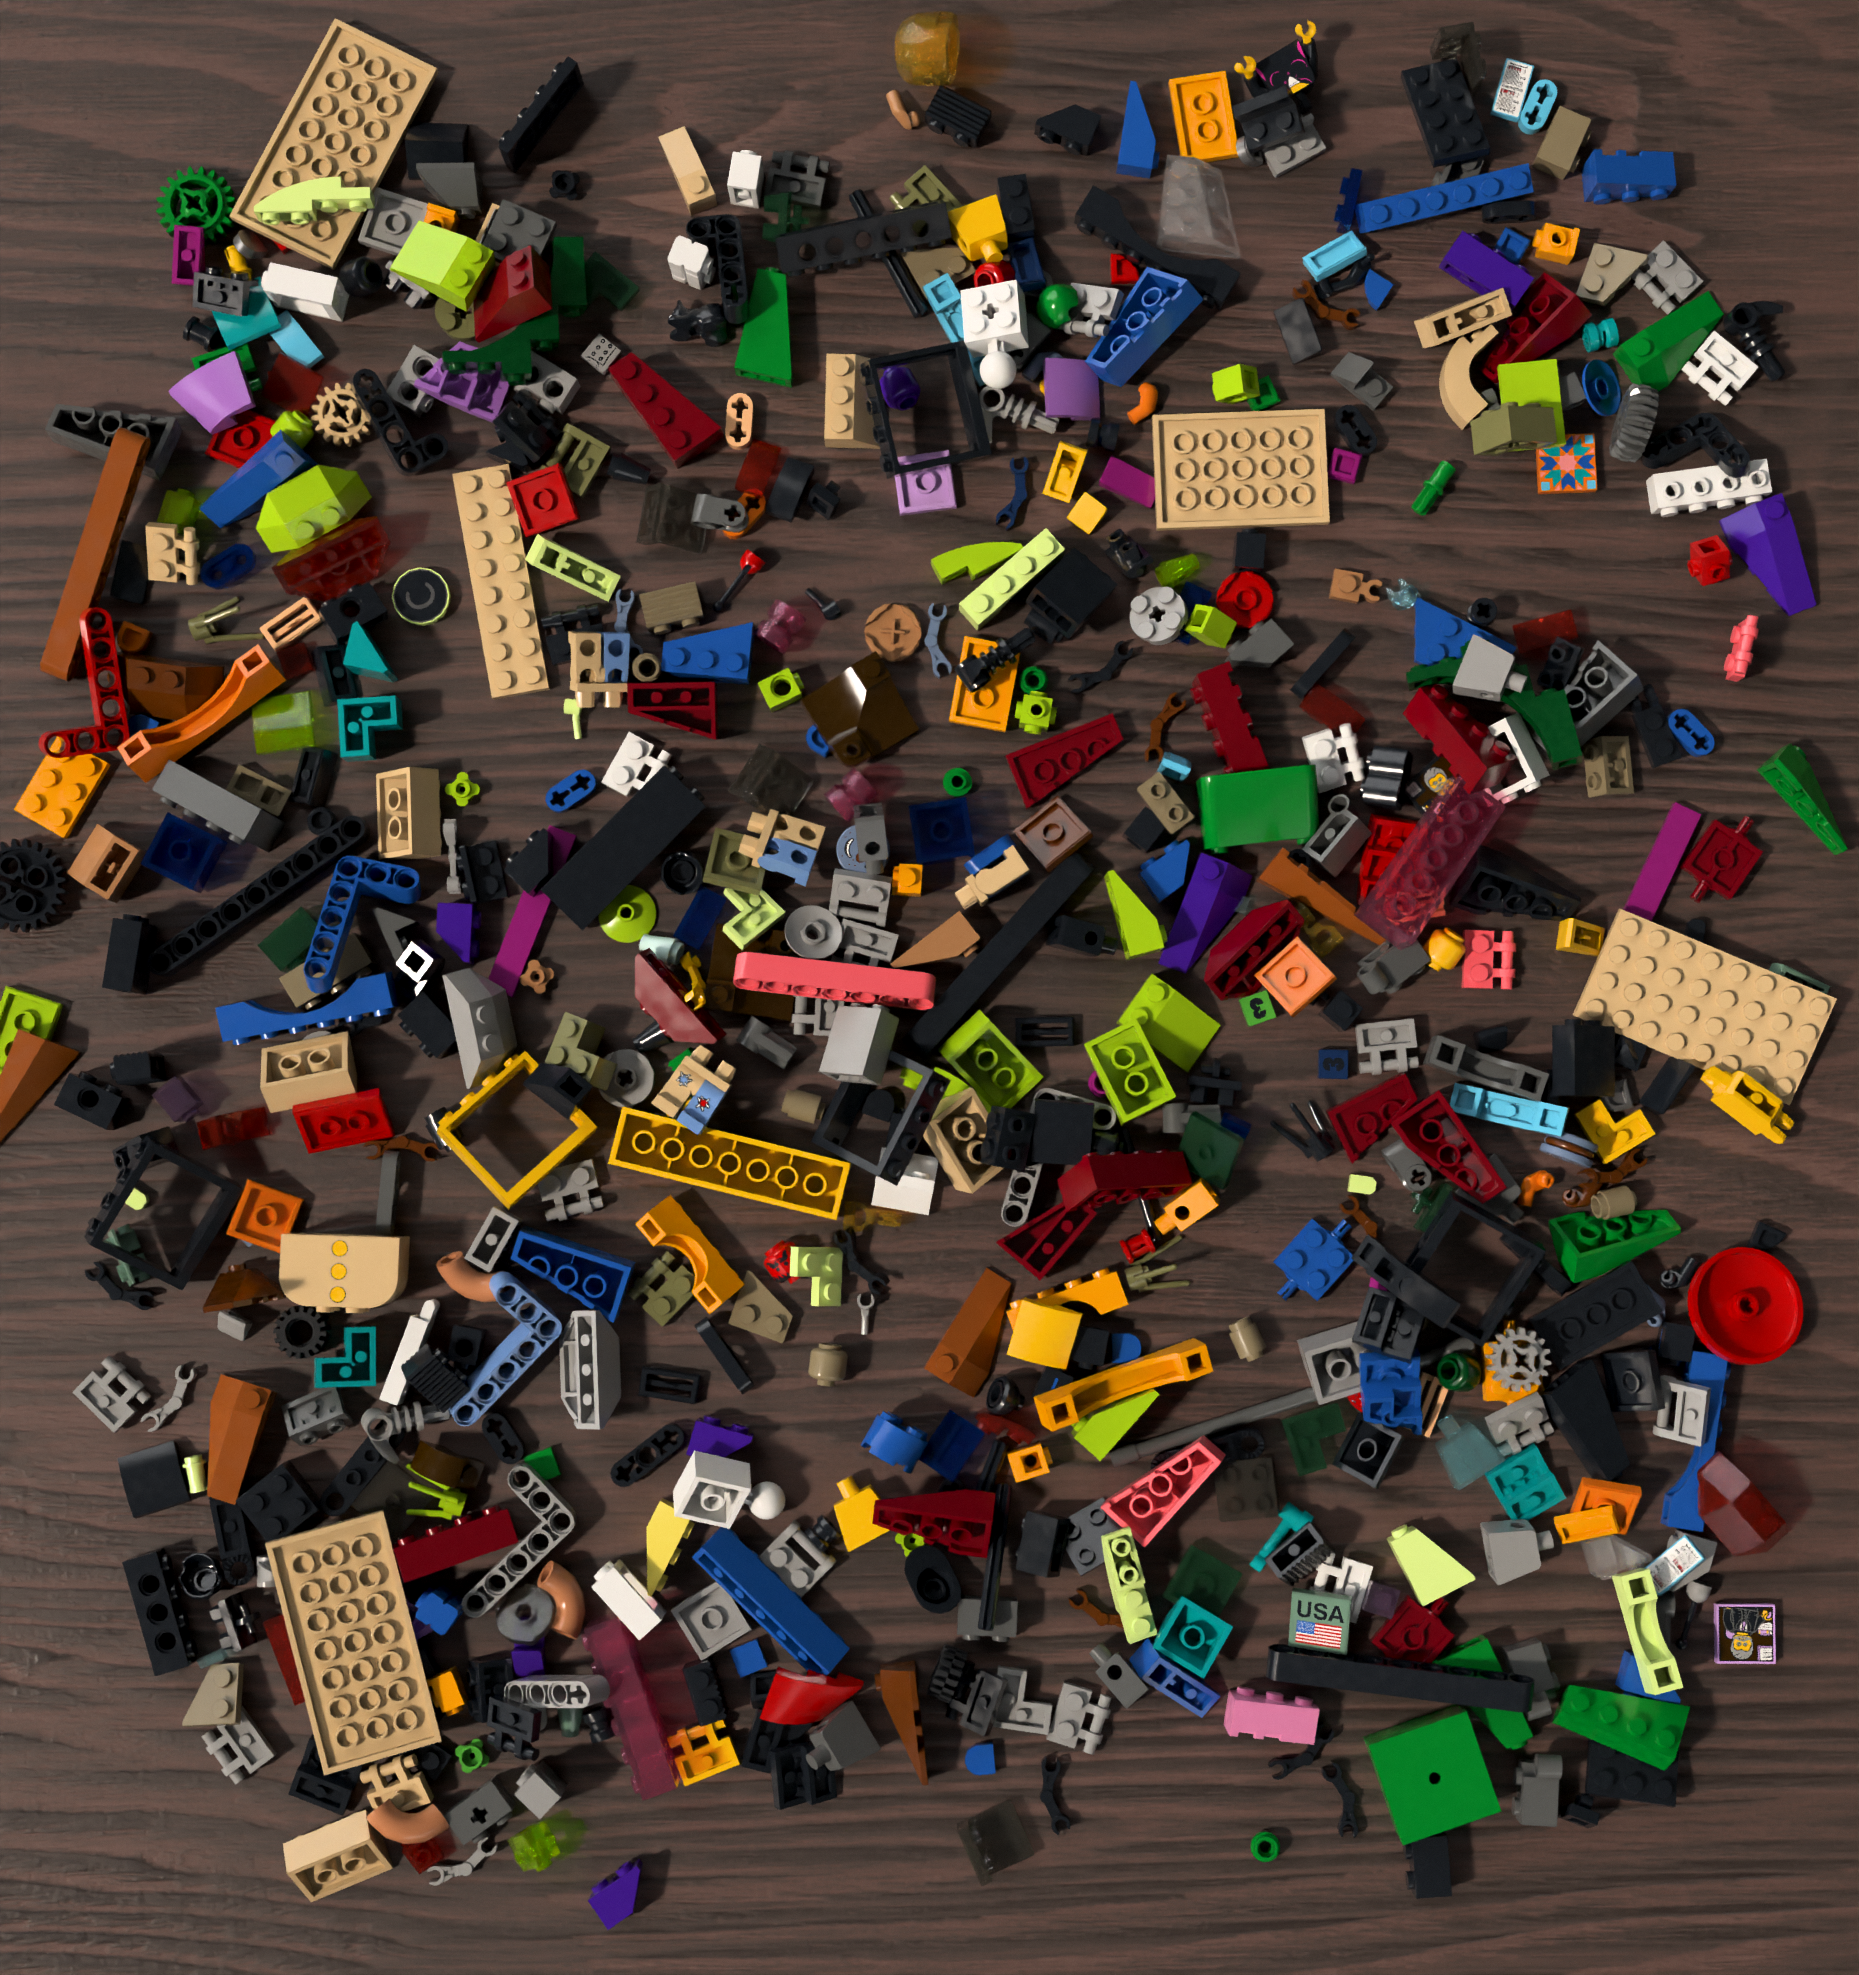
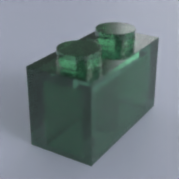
M300 907L257 946L281 972L288 973L305 962L303 958L308 954L318 920L308 909Z

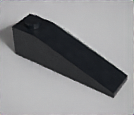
M1475 843L1461 862L1449 902L1450 906L1477 915H1486L1487 911L1502 913L1503 917H1513V914L1530 915L1532 919L1562 921L1570 918L1581 903V898L1508 855Z

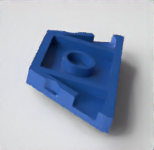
M1417 598L1414 602V662L1419 665L1427 664L1429 667L1439 664L1440 660L1447 657L1461 658L1460 647L1465 646V643L1471 640L1473 634L1485 640L1489 639L1490 643L1510 654L1517 648L1420 598Z

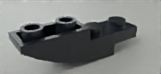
M1367 1235L1352 1257L1354 1261L1367 1270L1366 1273L1444 1329L1461 1306L1457 1300L1422 1272L1412 1268L1374 1236Z

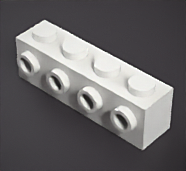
M1767 459L1750 461L1749 472L1739 478L1729 477L1716 465L1653 474L1646 480L1651 514L1661 513V517L1674 516L1679 514L1678 511L1689 509V513H1699L1706 511L1709 506L1716 505L1718 509H1727L1734 507L1735 503L1746 502V505H1752L1762 501L1772 493Z

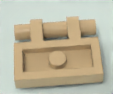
M148 522L145 526L148 579L177 583L180 579V572L186 575V583L188 585L198 584V574L201 571L200 563L197 562L199 539L196 538V529L186 527L184 528V536H179L177 524ZM179 548L185 551V560H179Z
M415 1754L394 1757L392 1762L383 1765L381 1763L371 1765L369 1770L360 1773V1779L363 1784L371 1781L374 1784L375 1788L370 1789L367 1793V1798L373 1810L389 1798L403 1812L431 1803L434 1796L423 1772L411 1775L409 1768L418 1765V1759ZM396 1773L398 1780L388 1783L385 1776Z

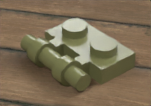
M926 165L904 183V188L909 192L905 198L897 191L889 198L896 206L895 210L913 206L916 202L924 204L943 200L946 203L947 212L963 206ZM917 220L913 224L912 229L917 235L925 232L926 222L924 220Z
M668 1250L661 1258L657 1257L651 1263L653 1266L642 1277L638 1276L633 1283L635 1285L627 1292L635 1301L642 1293L647 1295L649 1299L642 1308L662 1327L693 1296L691 1291L695 1282V1275L683 1264L675 1272L669 1267L676 1258ZM660 1274H663L668 1280L656 1291L650 1285Z

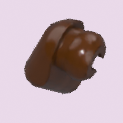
M1596 1183L1594 1186L1586 1189H1567L1562 1194V1201L1570 1208L1587 1207L1591 1204V1197L1596 1195L1604 1184Z

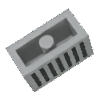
M499 1206L493 1207L464 1259L489 1273L495 1272L523 1220Z

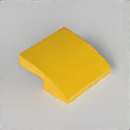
M1025 1297L1020 1306L1007 1355L1040 1365L1067 1369L1083 1314L1056 1304L1052 1307Z

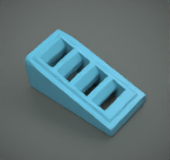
M1165 752L1157 771H1160L1162 775L1184 782L1190 773L1191 762L1176 754Z

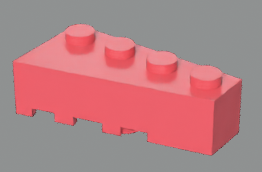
M1203 1435L1106 1499L1100 1508L1122 1528L1129 1526L1133 1538L1145 1548L1219 1466L1226 1454Z

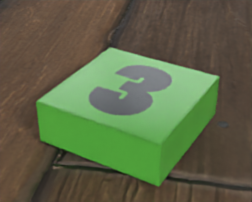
M1267 990L1238 1000L1248 1027L1276 1018Z

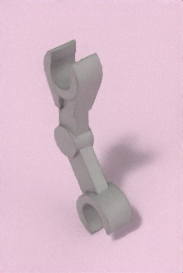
M444 819L443 834L446 844L449 845L448 859L450 862L447 891L449 894H461V878L458 876L456 854H459L458 849H456L457 820Z
M184 1364L177 1367L175 1370L177 1384L172 1398L163 1407L146 1413L141 1418V1422L146 1421L150 1416L155 1418L156 1424L148 1432L158 1430L171 1413L182 1408L188 1384L197 1376L196 1368H192L189 1378L185 1379L182 1376Z
M487 1834L478 1842V1849L466 1861L455 1865L432 1864L427 1869V1872L437 1870L440 1872L441 1878L431 1879L429 1884L437 1886L452 1877L470 1875L473 1868L485 1856L488 1857L495 1853L498 1843L495 1844L493 1849L486 1850L483 1847V1842L489 1838L490 1834Z

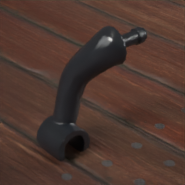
M1370 253L1367 257L1364 256L1355 261L1349 275L1341 281L1330 283L1329 278L1322 279L1320 284L1314 286L1317 297L1320 300H1324L1335 293L1354 288L1371 268L1370 261L1374 260V254Z

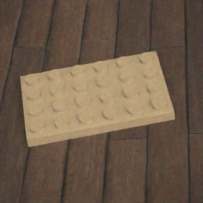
M1325 409L1152 415L1156 531L1328 525L1330 523Z

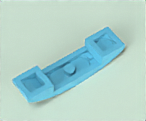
M946 273L923 286V290L950 342L953 343L964 340L960 293L949 274ZM968 350L975 382L981 387L985 383L980 376V364L985 356L973 358Z
M1459 1083L1454 1084L1450 1106L1454 1112L1461 1115L1559 1137L1563 1136L1569 1111L1567 1107L1531 1101Z

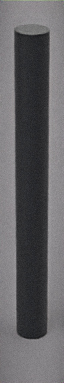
M1128 1127L1118 1130L1120 1139H1124V1154L1136 1152ZM1140 1196L1138 1201L1152 1242L1161 1240V1232L1154 1223L1156 1216L1151 1200H1142Z

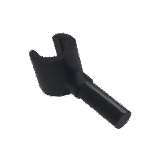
M810 588L805 591V594L820 608L826 620L831 621L841 615L840 609L834 600L825 604Z

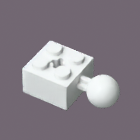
M1017 280L961 290L964 343L973 358L985 356L980 364V376L983 382L994 389L1005 388L1014 381L1017 373L1014 359L1006 352L1029 348L1025 295Z
M695 1450L673 1490L675 1517L730 1529L743 1504H748L751 1512L756 1517L767 1520L777 1517L783 1511L786 1501L781 1487L773 1482H761L751 1489L750 1463Z

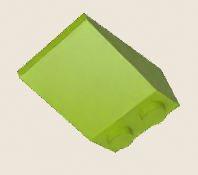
M418 221L391 265L390 270L467 312L494 268L495 257L493 250L467 236Z
M1114 870L1108 871L1104 879L1126 961L1160 952L1165 948V942L1168 941L1164 925H1158L1156 917Z
M1154 974L1149 975L1116 1022L1121 1026L1137 1018L1151 1048L1187 1073L1221 1026Z
M980 1009L937 1049L991 1107L993 1105L1011 1109L1044 1078Z
M1137 1018L1084 1044L1106 1096L1121 1125L1176 1098Z
M1151 1388L1102 1406L1080 1418L1079 1422L1072 1424L1073 1430L1071 1434L1092 1455L1101 1461L1155 1401L1159 1394Z

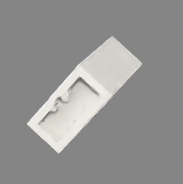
M270 262L268 271L263 273L261 285L276 307L343 322L349 294L344 290V286L338 277Z
M1516 713L1489 726L1490 733L1495 738L1506 733L1527 778L1505 789L1501 782L1498 785L1484 789L1489 803L1492 804L1501 800L1503 804H1506L1519 797L1517 791L1524 788L1527 793L1542 786L1540 780L1549 776V773L1520 714Z
M620 1559L615 1564L608 1561L593 1576L597 1580L592 1586L593 1590L638 1640H641L653 1629L667 1612L653 1595L652 1597L647 1595L645 1586Z

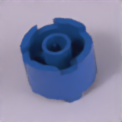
M883 1411L882 1414L878 1413L861 1446L864 1448L871 1446L868 1452L892 1466H895L897 1463L901 1466L905 1465L903 1471L911 1474L928 1444L926 1438L929 1434L916 1426L911 1427L908 1425V1427L902 1425L903 1419L888 1411L887 1413Z

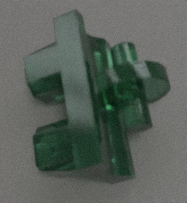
M782 191L780 194H771L764 197V212H776L779 215L778 223L765 222L763 224L762 239L775 242L774 235L790 232V223H793L792 231L801 230V224L810 223V217L802 216V205H794L793 215H791L792 191Z
M1441 1183L1430 1201L1428 1198L1433 1192L1431 1188L1427 1187L1424 1189L1421 1195L1412 1191L1410 1197L1416 1202L1411 1211L1418 1215L1423 1206L1425 1207L1413 1226L1415 1229L1425 1232L1453 1187L1447 1183Z

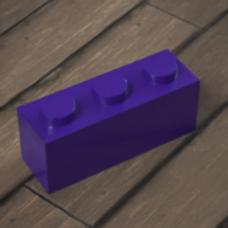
M1463 230L1439 265L1440 269L1479 295L1504 288L1511 312L1534 279L1525 267L1512 264L1506 260V256L1501 251L1488 248L1482 244V240L1473 233L1467 234Z

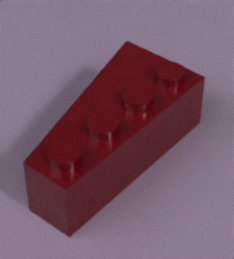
M632 352L608 368L613 381L677 469L724 437L722 428Z

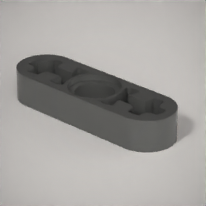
M385 1150L383 1154L376 1219L377 1235L392 1236L394 1233L401 1170L400 1151Z

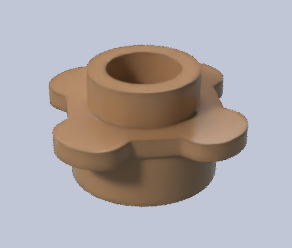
M531 960L528 963L526 973L520 976V983L523 986L528 985L532 987L535 993L542 994L546 991L549 980L553 979L554 971L551 968L541 966L538 960ZM536 974L540 976L538 980L534 978Z

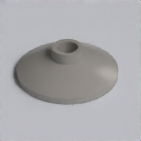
M808 905L796 909L788 917L785 924V938L790 948L799 956L806 959L820 960L836 952L842 940V928L836 916L829 910L820 906ZM807 934L815 935L816 940L808 938Z

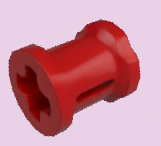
M1145 1228L1141 1230V1234L1126 1241L1123 1239L1119 1241L1129 1264L1134 1263V1259L1148 1252L1152 1254L1156 1252L1154 1244Z

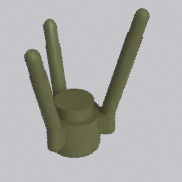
M237 596L206 612L197 614L198 617L188 620L189 629L194 640L204 639L206 645L220 641L264 639L265 636L262 633L214 635L215 632H218L216 621L240 611L239 606L223 611L239 602L240 599Z
M1178 1235L1156 1248L1155 1253L1149 1252L1140 1259L1134 1260V1263L1130 1264L1131 1267L1124 1269L1131 1291L1138 1289L1139 1293L1153 1289L1190 1285L1189 1280L1149 1283L1153 1282L1151 1277L1176 1270V1264L1149 1271L1147 1265L1141 1266L1181 1241L1182 1235Z

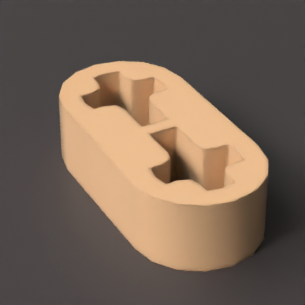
M743 393L734 394L727 403L725 435L728 445L736 450L747 448L752 439L753 403L750 397ZM739 401H744V405L748 407V409H743L742 419L737 418V410L733 408V406H738ZM737 425H742V433L746 435V437L741 438L740 442H735V438L731 436V434H736Z

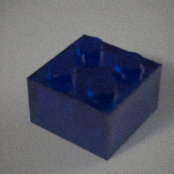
M966 797L908 806L917 864L926 866L971 859L975 856Z
M167 812L141 864L193 891L201 893L228 842Z

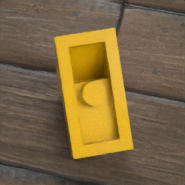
M1060 440L1042 494L1069 503L1088 450Z

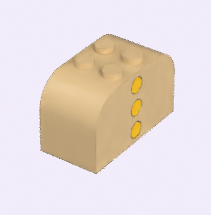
M324 1233L281 1234L279 1281L282 1291L292 1302L298 1305L316 1307V1312L330 1313L340 1311V1307H345L346 1313L369 1312V1308L389 1304L398 1299L407 1286L410 1236Z

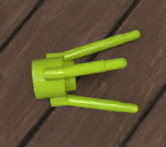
M408 1463L406 1465L407 1469L444 1490L440 1492L427 1486L410 1482L409 1487L440 1498L438 1507L443 1508V1510L408 1509L406 1514L442 1517L451 1520L452 1515L460 1517L467 1494L460 1492V1488H452L418 1474L410 1468L411 1464Z

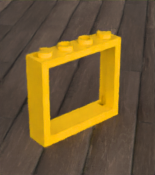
M526 1051L520 1056L515 1054L513 1057H510L503 1064L506 1068L498 1075L495 1072L489 1075L482 1082L484 1087L477 1094L472 1091L460 1102L462 1107L454 1114L451 1111L446 1113L438 1122L440 1126L437 1129V1134L508 1210L592 1136L597 1129V1126L579 1108L570 1118L578 1129L508 1192L451 1133L522 1069L530 1076L539 1066Z

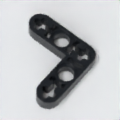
M1710 413L1697 414L1649 440L1641 456L1644 466L1657 469L1701 446L1729 477L1739 478L1745 476L1750 470L1749 453L1725 426ZM1677 437L1687 439L1685 443L1678 445L1671 442ZM1723 441L1728 446L1723 449H1717L1713 447V444ZM1731 455H1732V459L1735 461V463H1732V464H1731Z

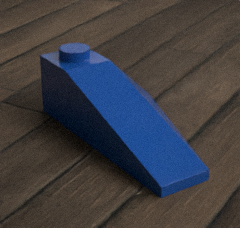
M280 430L199 507V510L219 528H223L261 510L268 492L319 464L286 433Z

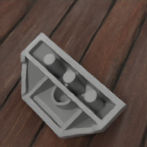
M465 968L442 976L466 1088L471 1089L482 1085V1082L493 1072L497 1075L504 1066L503 1064L516 1049L517 1041L506 989L472 969Z
M600 1310L572 1311L571 1319L566 1324L559 1339L561 1399L568 1413L575 1420L574 1424L577 1429H604L621 1398L619 1337Z

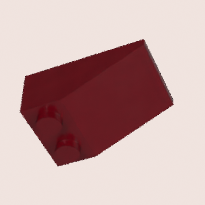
M531 245L505 257L474 299L475 340L478 343L553 309L550 268Z

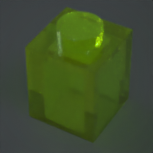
M178 488L177 492L167 490L157 523L177 524L178 533L184 535V528L195 527L200 512L199 507L202 504L194 498L195 494L180 488Z

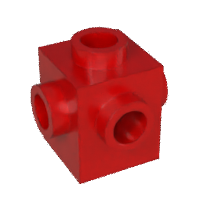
M1718 535L1690 543V560L1687 562L1690 575L1696 577L1702 586L1715 584L1730 578V566L1733 564L1732 555Z

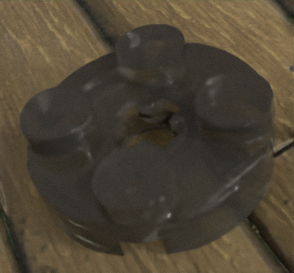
M525 1584V1587L511 1588L499 1599L495 1608V1616L499 1631L508 1641L515 1644L533 1646L550 1631L555 1620L556 1609L545 1590L533 1584ZM530 1608L531 1617L522 1621L518 1613L521 1610L526 1611Z

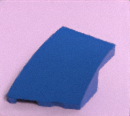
M1418 1348L1415 1350L1411 1364L1376 1352L1359 1354L1360 1391L1364 1421L1384 1424L1386 1427L1393 1429L1401 1426L1411 1429L1413 1434H1422L1423 1414L1420 1407L1422 1386L1419 1379L1420 1353Z

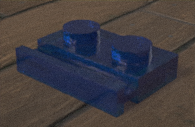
M949 1410L929 1439L919 1460L954 1483L986 1434L952 1410Z

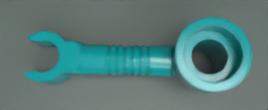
M1288 1501L1278 1515L1283 1520L1249 1565L1260 1572L1267 1563L1264 1558L1278 1547L1289 1530L1298 1531L1308 1521L1312 1522L1314 1519L1313 1515L1306 1510L1302 1512Z

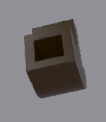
M420 1440L410 1468L437 1483L452 1488L457 1486L475 1491L485 1463L479 1459L456 1454L445 1446Z

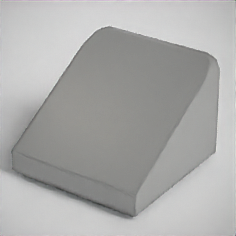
M231 1310L220 1311L218 1314V1330L240 1341H244L253 1322Z

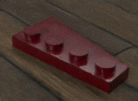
M1113 713L1005 755L1026 810L1124 740Z

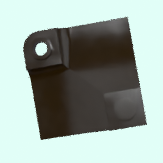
M876 651L854 663L846 671L819 689L800 699V704L831 753L839 763L846 767H858L919 731L892 681L891 674ZM848 747L856 748L857 754L849 755L846 749Z
M717 923L705 990L706 1004L703 1005V1008L791 1021L795 999L793 995L744 990L737 988L733 984L736 956L739 953L753 952L800 958L792 949L789 951L781 950V943L786 941L785 931L767 930L742 951L722 931L725 924Z

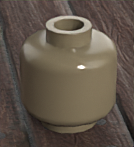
M819 1343V1347L811 1350L808 1373L810 1377L818 1379L817 1385L834 1387L835 1381H842L845 1378L848 1354L841 1350L842 1345Z

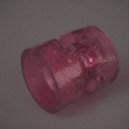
M776 599L767 612L768 620L761 621L754 635L769 647L785 654L793 642L791 635L798 634L807 619L789 605ZM779 621L785 624L783 628L777 625Z
M852 768L842 777L841 785L835 784L824 794L827 801L847 822L854 818L853 805L870 804L878 796L876 790L855 768Z

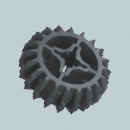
M1633 383L1626 390L1616 414L1610 438L1609 452L1612 457L1620 461L1635 463L1642 456L1655 424L1657 408L1659 406L1657 389L1651 388L1648 385Z

